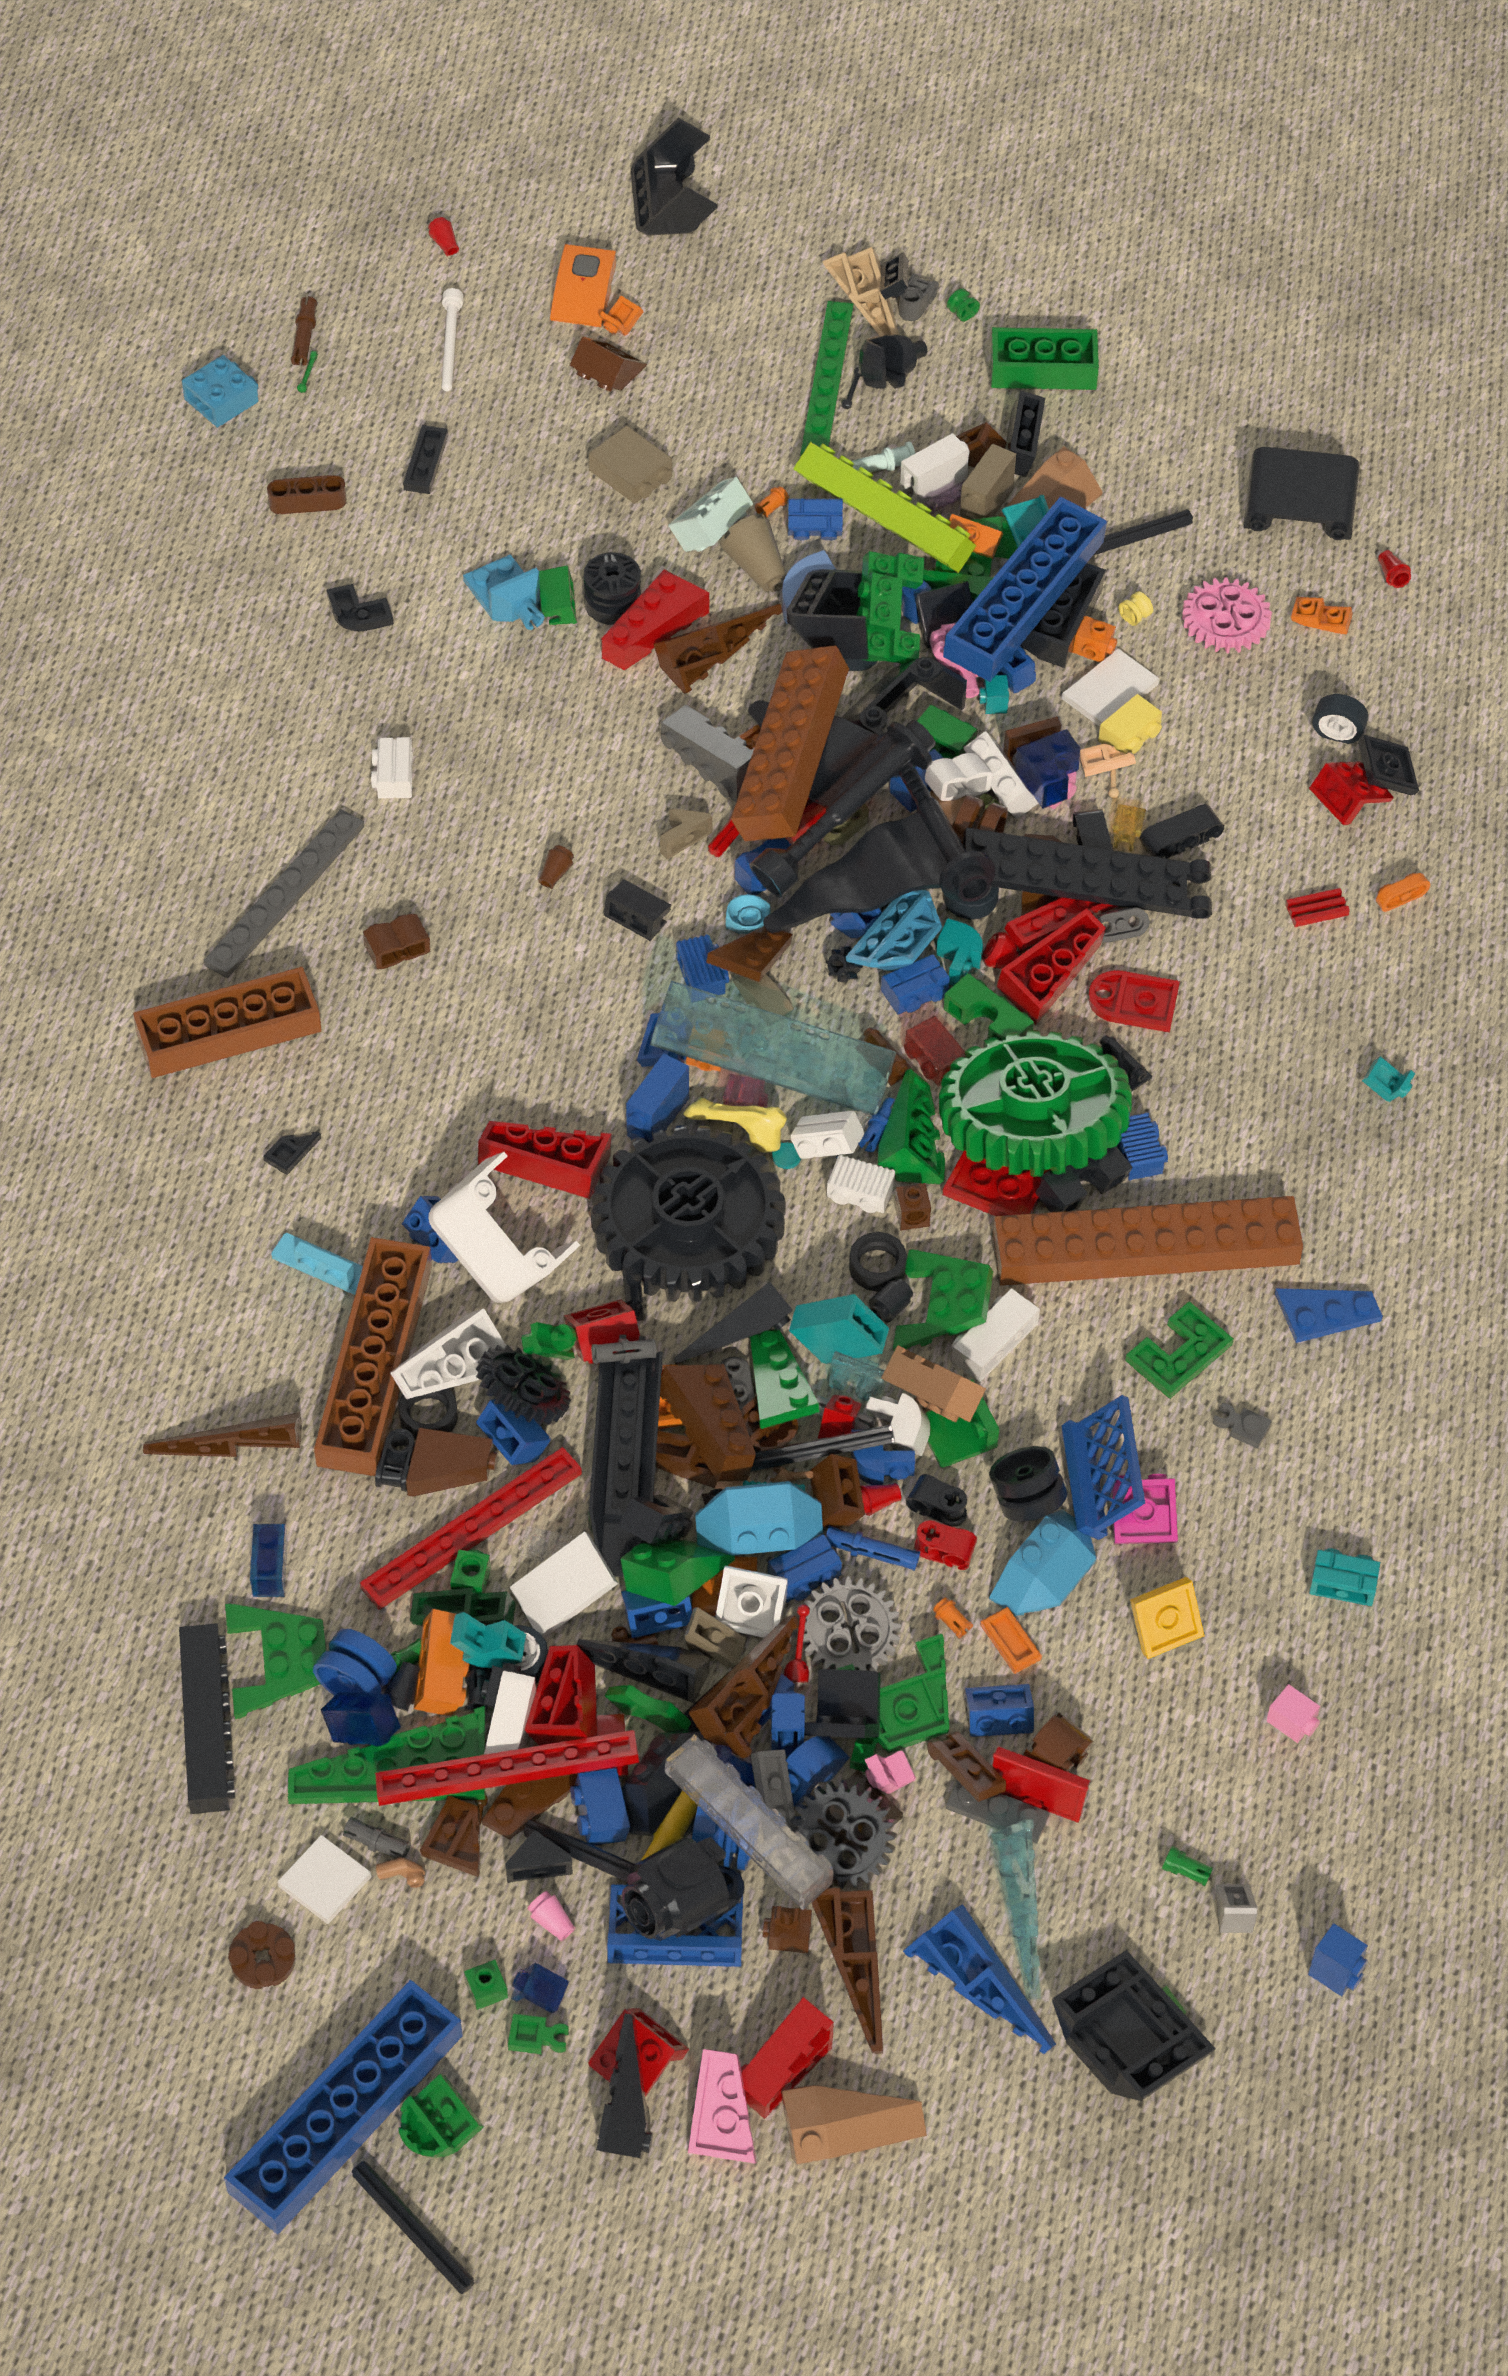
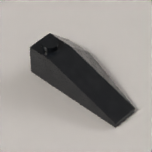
M768 1282L675 1356L673 1360L676 1364L756 1336L770 1330L772 1327L778 1331L791 1321L788 1315L793 1310L771 1282Z
M578 1639L576 1643L594 1665L691 1703H695L710 1672V1658L695 1649L687 1650L677 1646Z
M625 2013L616 2052L618 2067L614 2068L609 2084V2096H612L611 2103L605 2104L596 2150L643 2159L644 2152L650 2153L653 2132H648L649 2122L635 2017L632 2014Z

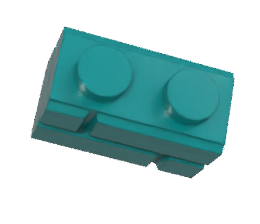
M1333 1548L1318 1550L1309 1594L1372 1607L1381 1562L1374 1561L1372 1557L1363 1554L1355 1557L1344 1555L1341 1551Z

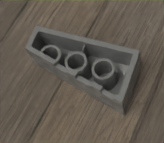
M684 705L661 722L662 743L668 749L673 748L680 754L685 764L694 766L705 781H711L715 784L724 797H730L734 802H737L754 748H747L746 741L740 737L736 739L729 737L727 729L720 725L716 728L713 727L709 718Z

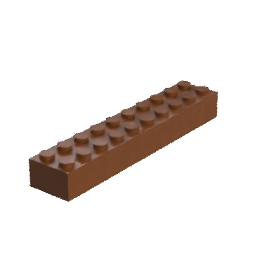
M1294 1196L994 1216L993 1241L1000 1286L1300 1265L1303 1250Z

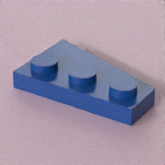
M1275 1289V1296L1296 1343L1382 1321L1383 1316L1372 1291Z

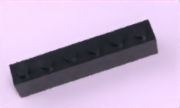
M218 1623L179 1627L187 1793L190 1813L230 1810V1799H235L236 1794L234 1779H228V1770L234 1769L233 1751L227 1750L226 1741L232 1740L231 1721H225V1712L231 1711L229 1692H223V1683L229 1682L227 1663H222L221 1654H227L226 1635H220Z

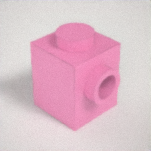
M1288 1684L1270 1705L1266 1721L1299 1743L1305 1734L1311 1736L1320 1723V1720L1317 1719L1320 1706Z

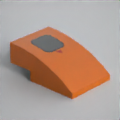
M565 244L554 290L550 320L595 327L602 326L603 320L599 314L601 311L606 312L609 301L611 283L616 269V251Z

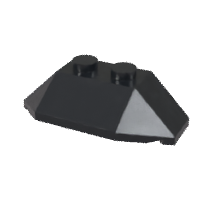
M698 1728L660 1732L651 1741L639 1759V1763L635 1765L622 1785L621 1790L630 1824L629 1832L631 1834L653 1836L712 1746L713 1743L706 1740Z

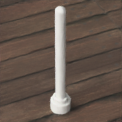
M455 288L445 290L442 298V304L447 310L442 389L446 392L452 389L457 311L463 306V293Z

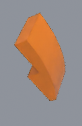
M1296 597L1291 620L1303 626L1347 635L1353 613L1352 607L1325 606L1323 598Z

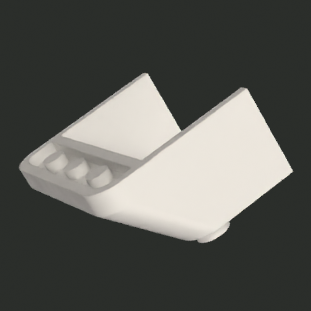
M501 1152L481 1162L436 1203L429 1212L431 1227L485 1293L497 1303H505L516 1298L548 1276L580 1246L577 1241L557 1247L552 1253L545 1248L536 1247L529 1250L523 1256L486 1211L496 1198L495 1185L487 1175L507 1157L505 1152Z

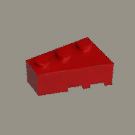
M578 1645L549 1647L524 1729L539 1746L597 1736L595 1665Z
M802 1997L768 2041L761 2046L751 2062L741 2067L747 2105L764 2119L783 2101L781 2091L795 2088L832 2049L834 2022L806 1998Z

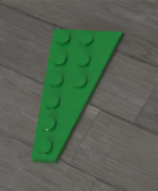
M485 1706L474 1709V1713L461 1717L455 1715L446 1718V1722L430 1727L424 1725L377 1740L376 1744L362 1749L359 1746L347 1750L348 1753L331 1759L324 1757L288 1769V1804L378 1802L375 1776L377 1772L484 1755ZM485 1789L413 1801H446L448 1796L460 1800H485Z

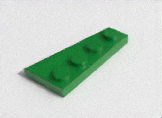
M776 1329L750 1337L760 1428H767L820 1412L819 1403L780 1329L778 1331Z

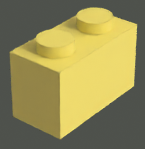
M1136 694L1100 724L1098 741L1101 744L1106 743L1114 746L1115 750L1125 754H1135L1140 750L1143 742L1149 737L1155 738L1162 728V711Z

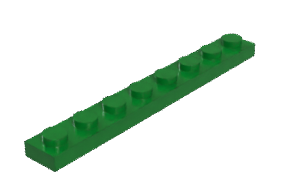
M827 302L800 457L810 442L818 447L822 443L828 447L830 446L854 303Z

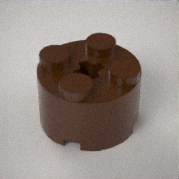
M1058 1712L1057 1716L1054 1715L1032 1740L1034 1741L1031 1747L1033 1751L1030 1752L1026 1749L1022 1755L1069 1772L1073 1766L1077 1769L1084 1762L1089 1754L1087 1751L1094 1741L1087 1733L1062 1713Z

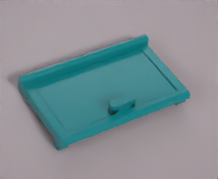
M1044 495L1002 509L1017 547L1022 544L1050 510Z

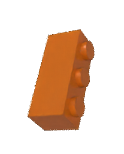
M432 1609L423 1620L418 1664L420 1671L414 1701V1709L452 1716L458 1707H462L464 1704L466 1688H463L462 1685L463 1677L468 1672L469 1663L462 1660L464 1652L450 1644L455 1613Z

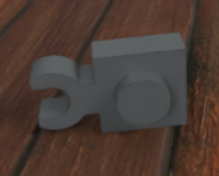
M1227 1403L1221 1404L1220 1412L1227 1414L1228 1417L1221 1418L1215 1415L1213 1418L1215 1426L1219 1428H1232L1230 1437L1257 1449L1272 1423V1420L1246 1408H1243L1241 1414H1238Z

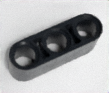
M1203 804L1151 825L1141 833L1139 839L1150 856L1168 859L1186 851L1185 848L1189 847L1192 849L1210 841L1209 838H1218L1225 828L1208 804Z
M1102 809L1073 812V827L1077 828V835L1075 836L1078 845L1113 850Z

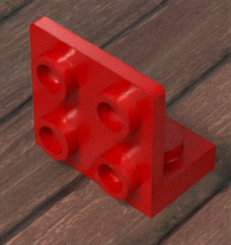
M1361 761L1326 763L1309 787L1310 791L1342 825L1351 824L1364 804L1391 802L1394 798L1388 789L1368 784L1364 765Z
M640 2008L624 2009L589 2060L588 2065L610 2083L611 2074H613L614 2068L618 2067L616 2052L625 2013L632 2014L635 2017L646 2097L670 2061L682 2060L689 2051V2048Z

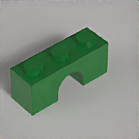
M969 973L945 993L944 1010L965 1026L977 1017H986L993 1021L988 1027V1038L996 1037L998 1040L1003 1041L1005 1040V1033L1017 1032L1020 1037H1025L1027 1031L1033 1030L1034 1021L1025 1012L1017 1010L1005 997L998 996L983 981L975 979Z

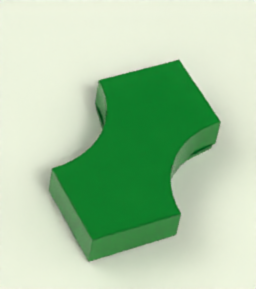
M633 1685L609 1687L604 1695L623 1714L645 1719L665 1732L685 1730L691 1724L690 1720L670 1701L652 1698L640 1692Z

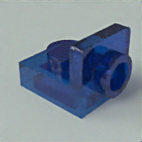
M535 1962L524 1970L520 1969L512 1982V1987L515 1989L511 1999L518 2002L525 1998L548 2012L554 2013L560 2006L569 1981Z

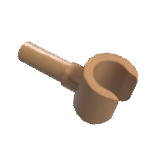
M776 1466L773 1468V1471L777 1473V1476L770 1478V1481L773 1483L790 1481L792 1483L796 1480L813 1478V1472H789L782 1466Z

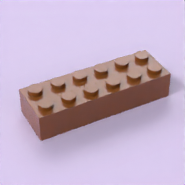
M303 966L133 1012L136 1034L151 1078L322 1032L319 1009Z

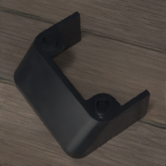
M679 117L635 159L631 168L636 229L647 236L691 233L718 208L717 203L687 186L683 188V180L689 177L695 169L694 154L710 140V135Z
M819 569L809 572L804 578L787 608V622L811 648L837 646L844 659L868 660L866 616H857L861 597H858V588L862 581V571Z
M921 657L892 668L841 718L847 719L872 733L882 735L884 733L882 730L886 727L888 721L887 713L917 684L962 711L965 708L967 680L929 657Z

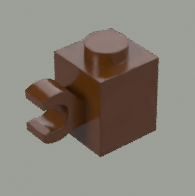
M772 1906L771 1918H764L763 1938H769L768 1949L808 1954L812 1910Z

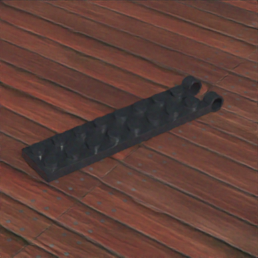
M966 828L963 833V846L967 852H983L993 861L996 872L991 883L992 887L1122 907L1134 906L1142 910L1196 919H1207L1212 915V900L1209 897L1198 895L1187 898V880L1197 884L1206 883L1211 880V863L1207 860L1197 859L1185 862L973 828Z

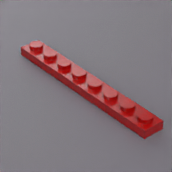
M564 1447L560 1448L360 1582L361 1590L377 1609L381 1610L457 1558L458 1550H470L582 1475V1468Z
M630 1730L377 1772L375 1776L379 1806L639 1763L635 1731Z

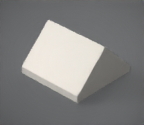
M725 1565L715 1619L736 1632L765 1638L781 1622L787 1597L788 1578Z

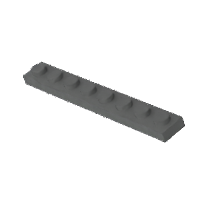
M340 809L204 959V966L228 979L364 828V821Z

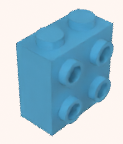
M221 355L182 380L184 399L217 428L259 402L256 380L252 376H247L236 362H231L224 355Z

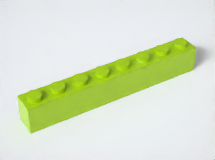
M812 442L809 443L793 470L837 499H843L845 504L957 573L960 572L977 546L968 539L971 535L959 526L955 530L949 527L951 522L939 514L936 517L931 516V510L920 502L916 506L910 503L912 498L902 491L898 490L895 494L891 491L893 487L880 478L877 482L872 480L874 475L862 467L858 470L854 469V463L843 455L839 459L834 456L836 452L822 443L818 447Z

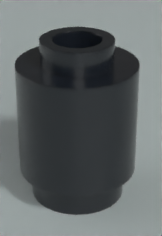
M902 1279L889 1281L869 1300L870 1310L882 1321L889 1323L910 1304L913 1291Z

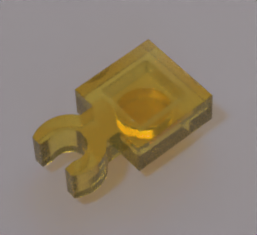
M1118 804L1113 824V833H1116L1113 841L1114 849L1118 848L1120 842L1125 841L1129 844L1128 851L1132 852L1134 850L1135 837H1140L1142 833L1146 809Z

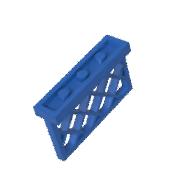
M1120 1395L1078 1423L1069 1420L1061 1425L1076 1527L1078 1531L1097 1540L1108 1535V1526L1146 1504L1129 1398L1124 1395ZM1120 1410L1115 1426L1110 1424L1115 1412ZM1099 1422L1100 1424L1093 1438L1090 1427ZM1108 1427H1110L1113 1431L1106 1446H1104L1101 1442ZM1121 1433H1123L1124 1442L1120 1451L1117 1452L1114 1449ZM1100 1447L1103 1448L1104 1451L1097 1464L1096 1454ZM1112 1453L1116 1454L1117 1457L1111 1471H1106L1105 1469ZM1125 1460H1128L1129 1467L1124 1478L1118 1477ZM1104 1473L1108 1477L1101 1491L1100 1480ZM1116 1480H1119L1121 1484L1113 1499L1109 1496ZM1131 1486L1133 1492V1499L1123 1504L1125 1496L1129 1490V1487ZM1107 1500H1109L1112 1504L1107 1515H1105L1104 1507Z
M611 1884L607 1943L608 1963L741 1967L743 1896L740 1904H736V1906L720 1916L713 1924L708 1926L706 1923L698 1926L703 1931L699 1935L691 1936L684 1934L678 1938L672 1935L659 1941L654 1938H645L636 1930L631 1934L616 1933V1928L623 1922L628 1921L630 1923L624 1908L617 1902V1896L622 1895L623 1889L628 1885ZM726 1923L735 1931V1937L719 1936L715 1931Z

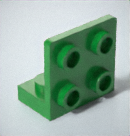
M983 1397L970 1422L960 1417L957 1422H954L932 1410L925 1412L930 1422V1435L927 1443L941 1468L998 1447L1000 1428Z

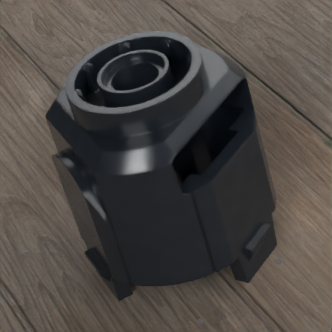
M711 1837L697 1843L690 1838H680L631 1866L627 1873L628 1886L622 1891V1904L628 1920L636 1931L645 1938H654L659 1941L672 1935L678 1938L715 1916L720 1917L726 1914L732 1906L738 1903L735 1897L729 1900L725 1879L717 1865L718 1862L726 1857V1852Z

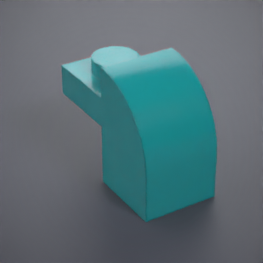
M947 918L937 941L936 956L952 960L949 968V985L954 986L966 974H971L973 967L981 968L983 942L981 936L973 927Z
M463 1612L456 1614L454 1617L450 1644L464 1652L462 1660L469 1664L484 1668H493V1666L502 1668L503 1662L510 1664L522 1663L526 1633L506 1620L485 1626Z

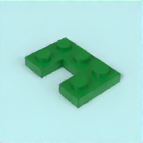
M1190 1301L1168 1319L1167 1326L1186 1341L1170 1356L1148 1337L1126 1354L1125 1361L1169 1399L1228 1350L1234 1341L1233 1337Z

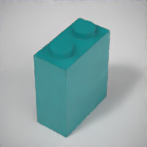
M855 1294L796 1305L789 1331L822 1363L829 1364L882 1354L889 1327Z

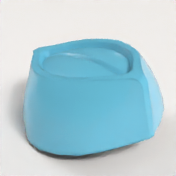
M745 894L735 897L727 906L726 929L739 934H748L763 927L764 918L771 913L770 904L756 895Z

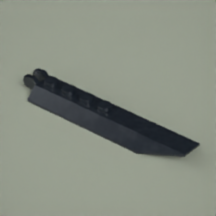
M620 1334L619 1339H627V1335ZM639 1336L638 1340H646V1336ZM661 1351L657 1352L656 1358L634 1359L625 1364H622L620 1361L603 1362L599 1366L589 1514L594 1543L614 1577H624L620 1558L630 1552L635 1546L644 1542L639 1537L618 1527L631 1498L643 1497L653 1502L663 1356Z

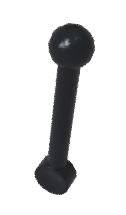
M858 367L854 369L855 376L848 396L842 401V408L844 409L852 407L851 400L861 377Z

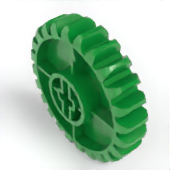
M1029 1030L1025 1037H1020L1017 1032L1005 1033V1040L1003 1041L998 1040L996 1037L984 1040V1048L978 1046L970 1047L965 1050V1058L955 1059L951 1063L950 1071L944 1074L941 1081L939 1114L942 1119V1128L945 1134L951 1137L952 1145L957 1150H966V1156L971 1161L980 1162L986 1159V1168L999 1170L1002 1166L1008 1167V1174L1020 1175L1023 1170H1030L1031 1176L1039 1177L1043 1176L1044 1170L1051 1169L1054 1174L1059 1175L1066 1173V1166L1072 1165L1076 1169H1082L1088 1166V1157L1094 1160L1102 1159L1107 1155V1148L1117 1146L1121 1141V1134L1127 1131L1130 1124L1132 1091L1130 1085H1128V1076L1125 1070L1118 1067V1060L1114 1056L1109 1054L1103 1055V1048L1092 1043L1083 1046V1038L1079 1036H1071L1065 1040L1062 1039L1061 1032L1051 1031L1047 1036H1041L1040 1031Z

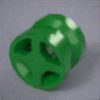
M962 288L950 296L947 308L952 313H957L960 321L965 322L977 314L980 303L976 298H971L969 292Z

